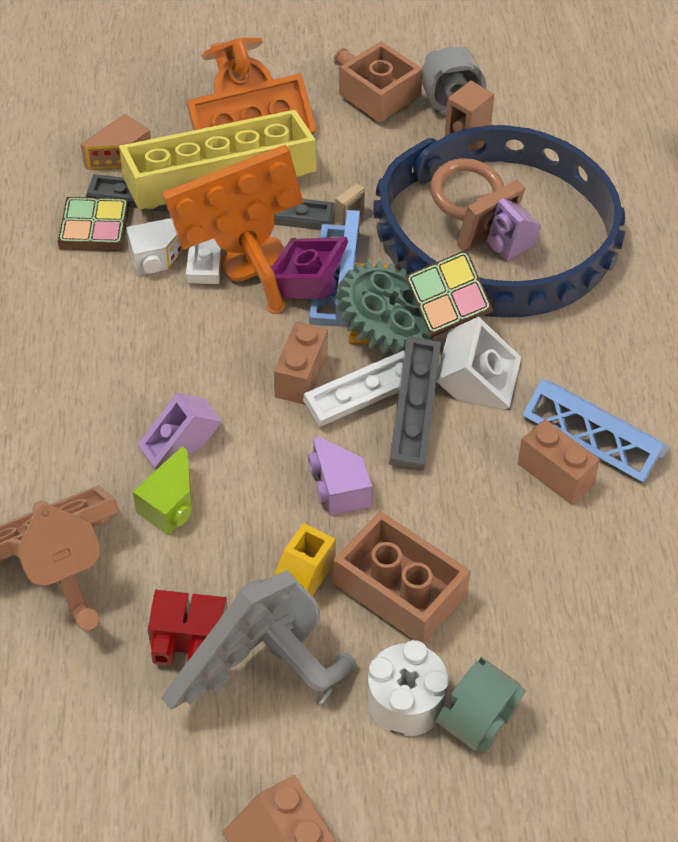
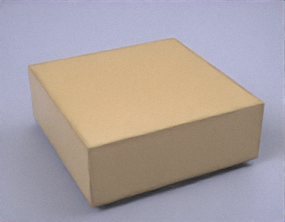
M356 183L335 198V221L343 226L346 224L347 210L360 211V214L364 212V187Z

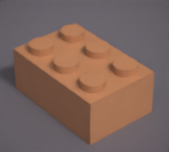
M379 511L333 559V584L413 640L425 643L468 595L471 570L382 511Z

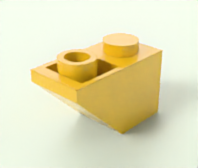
M303 523L284 549L274 576L288 570L313 597L333 567V559L336 556V538Z

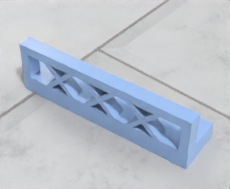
M347 210L345 226L322 224L320 238L341 236L348 239L347 247L340 260L341 264L338 265L334 272L338 285L349 269L353 270L355 267L360 211ZM337 288L325 299H312L309 324L349 327V322L340 320L344 313L342 311L336 310V314L317 313L318 309L327 303L336 309L339 303L335 299V295L339 291Z
M541 379L522 414L539 424L545 418L534 412L543 395L554 401L557 415L546 418L547 421L595 456L642 482L646 481L658 457L664 458L670 445L546 379ZM561 405L570 409L571 411L563 413ZM575 414L584 417L587 432L573 435L568 431L565 418ZM559 420L561 427L555 425L552 422ZM591 422L601 427L593 430ZM608 430L614 434L618 448L604 452L598 448L595 434ZM589 436L591 444L581 438ZM621 438H623L624 440H626V441H628V442H630V443H632V444L627 445V446H623V442H622V439H621ZM639 447L650 453L641 471L629 466L625 453L626 450ZM616 453H620V457H621V460H622V461H620L619 459H617V458H615V457H613V456H611V455L616 454Z

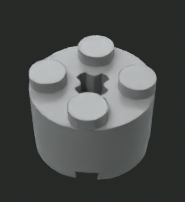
M447 47L438 51H431L427 54L422 67V85L431 105L439 110L441 114L446 116L448 98L470 80L486 89V80L476 59L468 48Z

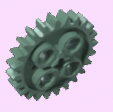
M366 261L363 267L356 264L353 270L349 269L337 287L339 291L335 295V299L339 303L336 306V310L344 312L340 318L341 321L351 323L347 329L348 332L358 331L360 333L357 338L358 341L366 338L369 340L370 349L375 344L379 345L382 354H385L388 348L391 349L393 354H397L401 350L404 351L407 336L431 340L430 333L405 277L406 269L403 268L398 273L395 271L392 263L386 269L381 261H378L375 267L369 261Z

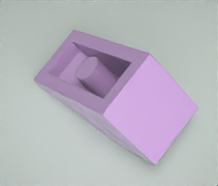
M176 393L138 443V446L153 467L158 469L181 447L187 449L188 454L202 448L220 426L222 420L206 399Z

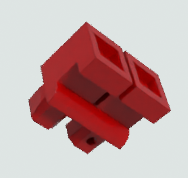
M155 589L148 624L152 662L156 665L169 666L173 664L175 651L188 653V662L228 609L227 597L192 594L190 603L189 593Z

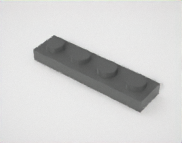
M407 336L389 465L422 471L426 465L441 346L440 341Z

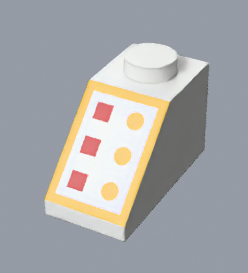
M171 218L126 227L129 251L137 276L168 270L184 252Z

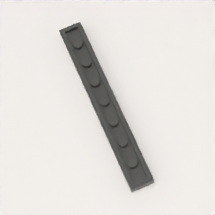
M93 174L86 197L128 198L129 207L138 208L123 177ZM303 199L304 203L274 214V225L321 230L322 224H332L335 202ZM166 204L154 209H148L169 212Z

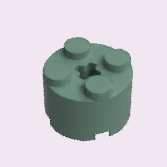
M480 657L479 661H476L459 682L451 694L453 696L450 700L452 705L449 709L446 706L442 708L436 723L474 751L478 750L485 754L498 736L497 733L502 725L508 723L519 707V702L527 690L492 663Z

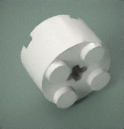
M417 640L393 645L380 652L371 661L368 673L367 706L375 723L390 733L392 730L404 733L403 736L411 737L424 734L437 725L436 719L446 703L448 673L444 663L424 643Z

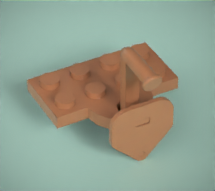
M98 485L51 505L46 501H37L33 505L31 513L0 525V566L6 563V558L14 555L19 557L26 576L34 584L46 586L58 581L69 611L76 620L78 627L83 631L94 630L98 626L100 618L96 610L88 608L75 574L92 567L97 562L100 555V545L93 527L110 521V515L120 512L115 498Z

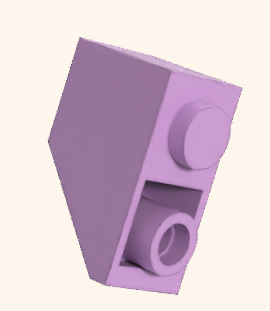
M502 198L498 201L487 242L493 251L499 253L508 262L535 246L541 225L522 205Z
M321 437L313 438V453H308V464L311 474L318 475L319 481L316 482L317 496L320 503L326 502L329 516L371 508L372 484L364 459Z

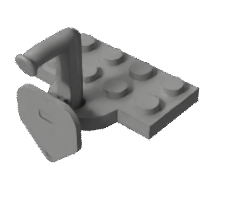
M286 570L267 580H255L240 590L238 596L162 695L161 699L172 710L185 702L189 705L195 703L209 689L213 692L219 690L230 679L229 670L240 664L249 655L250 651L262 641L275 654L282 656L305 683L316 691H324L344 679L348 674L353 673L356 669V661L351 655L342 653L335 657L333 665L325 669L302 644L317 626L320 620V609L316 600Z

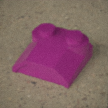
M347 237L291 238L271 267L275 274L281 297L287 299H325L329 297L337 286L334 272L347 247Z

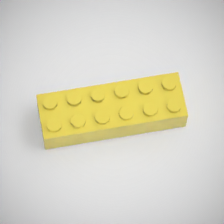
M296 110L119 146L123 179L139 210L154 209L160 205H165L162 192L285 144L290 151L297 177L317 171L316 139Z

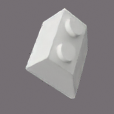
M477 317L448 330L436 382L458 401L505 410L510 408L521 356L480 317Z

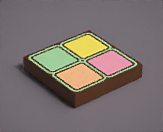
M66 197L58 238L59 249L122 251L129 212L128 198Z
M467 249L405 275L431 338L472 319L493 312L491 303Z

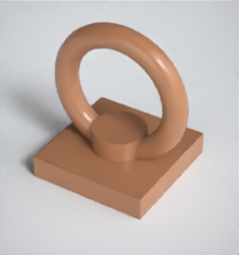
M468 158L451 160L441 165L434 173L430 185L431 195L435 204L448 216L463 221L457 245L463 251L466 249L468 251L487 240L499 200L504 198L521 204L526 189L518 179L504 186L501 177L493 168L481 161ZM470 171L484 177L491 185L493 193L481 196L465 209L448 200L443 191V183L452 173Z

